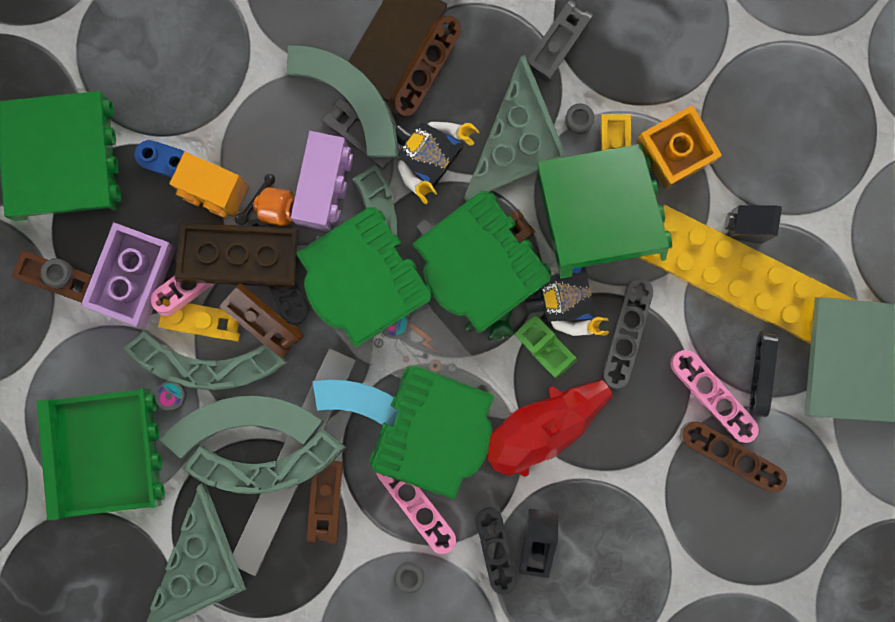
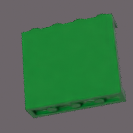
M101 91L0 101V169L4 217L13 221L27 220V216L110 208L113 211L118 210L117 202L121 201V191L119 185L116 184L115 173H118L119 166L116 156H113L116 134L114 129L111 128L110 117L114 115L112 101Z
M641 144L537 162V178L560 279L572 277V270L579 267L653 254H660L661 261L666 260L668 249L672 248V238L670 232L664 230V209L662 205L657 204V183L655 179L651 180L650 157L648 154L644 155Z
M142 388L132 391L36 401L47 521L72 516L148 507L155 508L162 505V500L165 499L164 483L160 482L159 470L162 469V457L160 453H157L156 441L159 440V427L157 423H154L153 411H156L157 404L155 395L151 394V389Z

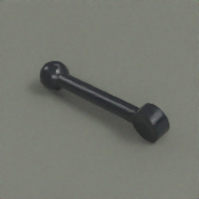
M267 174L264 177L265 182L243 213L236 215L235 221L237 224L245 225L247 223V216L253 209L255 198L265 188L275 183L274 175Z

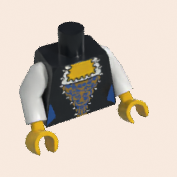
M421 122L415 131L411 132L399 124L395 129L397 143L403 147L398 152V169L404 185L417 194L424 204H427L428 201L425 195L429 192L437 194L434 188L463 150V142L460 140L472 146L474 141L469 138V135L471 133L479 134V130L471 123L459 125L448 122H430L428 124Z
M555 261L549 267L552 271L551 279L539 289L540 294L529 296L524 300L527 314L544 311L546 323H552L554 329L572 336L591 335L593 333L595 335H608L609 331H600L599 324L602 321L609 320L596 317L586 268H574L572 270V277L560 279L557 262Z

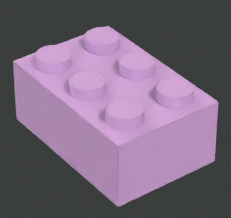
M309 131L291 213V219L298 227L328 233L333 230V227L339 226L341 210H338L339 199L345 198L347 182H344L345 171L351 170L353 154H350L351 148L348 147L345 138Z
M113 222L81 306L146 329L154 309L151 305V295L157 288L163 285L177 247L169 242Z

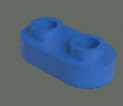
M146 140L136 147L134 156L136 162L142 168L172 178L177 168L172 167V161L176 158L181 160L184 151L153 140ZM153 150V156L146 159V151Z

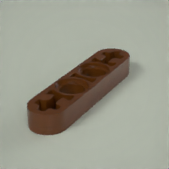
M441 16L436 18L390 97L389 106L394 114L410 116L418 109L460 35L461 26L455 17ZM443 24H449L448 30L450 34H444ZM431 45L435 46L438 51L437 59L434 62L429 61L426 56L427 49ZM416 70H420L424 76V81L420 86H416L412 81L413 73ZM410 90L415 91L416 94H409ZM400 98H406L407 108H401Z
M688 422L681 428L680 438L686 446L759 488L774 493L781 491L786 486L787 476L780 467L703 423ZM698 427V434L709 439L705 451L702 449L705 445L702 441H689L691 439V436L688 434L689 429L695 430ZM718 441H723L728 447L727 454L722 458L716 457L712 450L713 445ZM749 456L753 460V468L751 471L744 473L739 469L738 462L741 457ZM760 470L769 474L776 472L775 478L778 479L777 484L771 483L768 486L769 480L761 475H757Z

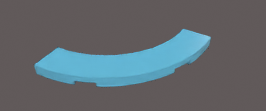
M346 380L312 381L317 411H351L369 417L381 425L385 422L393 426L398 410L390 406L394 397L372 386Z

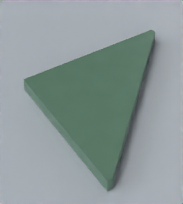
M525 55L520 57L463 198L465 202L481 190L491 192L537 172V162L567 157Z
M205 483L199 484L196 488V496L192 506L187 511L180 529L182 532L165 568L166 573L161 586L156 591L147 622H177L246 590Z

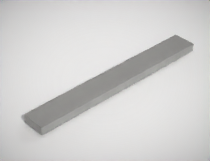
M329 348L314 381H347L356 360ZM312 384L301 408L324 421L322 426L313 435L314 437L320 429L325 430L333 410L317 411ZM288 435L277 460L288 457L305 445ZM298 485L281 491L261 493L233 552L239 569L254 576L257 575Z

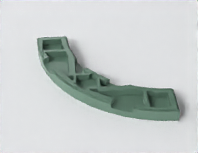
M288 45L287 74L289 76L307 77L325 82L337 89L351 103L362 123L367 145V156L369 158L398 157L394 123L391 120L384 99L371 81L354 65L333 53L313 47Z
M374 164L354 177L352 183L359 193L364 209L375 207L378 211L380 210L384 214L385 223L392 234L397 235V217L392 195L378 166Z
M146 329L123 347L125 352L135 362L156 376L175 382L180 386L202 390H222L248 385L271 375L287 364L283 357L275 354L265 344L246 354L227 360L193 359L164 346Z
M238 396L222 399L193 411L175 424L159 441L180 459H185L197 446L218 432L238 427L262 426L284 432L303 445H306L324 421L311 412L284 400L263 396Z
M320 429L305 446L288 457L260 464L235 462L213 453L205 446H199L183 467V470L197 480L222 490L243 494L271 493L291 488L313 478L327 468L346 447L324 429Z

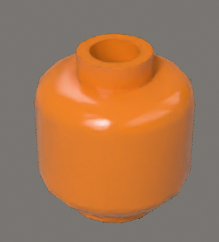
M265 188L255 198L253 205L259 221L267 225L287 227L293 221L291 213L295 196L290 190Z

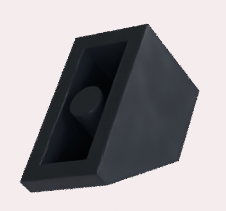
M739 205L731 213L728 212L725 220V230H728V236L735 240L763 244L778 236L782 206Z
M529 509L525 525L519 574L549 578L558 542V512Z

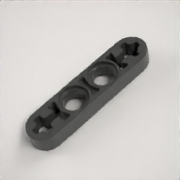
M635 279L625 289L602 371V379L608 387L613 389L624 387L631 376L653 297V287L646 279ZM639 284L643 285V291L647 292L646 296L640 297L638 302L639 306H644L643 310L635 306H627L628 301L630 303L635 302L636 293L632 292V288H637ZM627 312H635L639 316V324L635 328H629L624 324V315ZM621 339H625L631 344L632 349L627 356H621L616 351V344ZM612 357L619 361H628L627 366L624 364L620 366L619 374L623 375V379L617 380L616 384L612 383V377L608 376L609 371H615L617 362H611Z

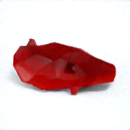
M603 379L572 387L563 392L552 386L549 388V398L513 411L490 435L487 459L494 471L508 476L519 473L527 477L529 475V467L556 457L584 434L595 416L613 398L610 388Z

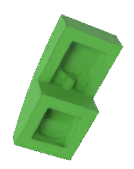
M536 314L514 334L556 380L578 361Z

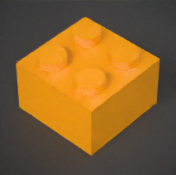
M693 105L642 132L636 140L637 144L642 145L644 155H649L651 168L664 190L713 164L722 156Z
M185 151L169 183L177 190L176 195L183 198L182 200L199 207L200 203H203V207L208 209L209 212L224 219L227 214L236 217L249 189L248 184L239 175Z

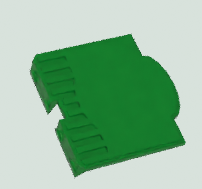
M482 190L413 243L426 262L423 268L424 279L431 288L433 297L450 313L457 316L466 315L479 334L547 284L552 275L549 266L546 263L543 264L533 251L534 247L530 241L524 240L519 243L509 229L515 227L516 223L510 216L506 215L497 203L498 199L492 192Z
M368 207L296 253L308 271L304 287L312 308L329 326L336 329L343 328L355 348L425 305L432 298V290L428 284H424L418 275L413 260L406 259L402 261L394 248L400 247L401 242L397 235L392 234L385 223L384 214L375 207Z
M416 365L406 366L390 405L398 410L393 426L385 422L383 423L378 440L369 459L370 466L376 473L455 500L462 479L469 478L476 473L488 454L492 426L486 417L495 395Z

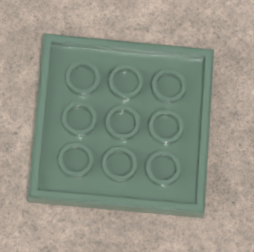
M815 297L805 405L806 416L895 422V304Z

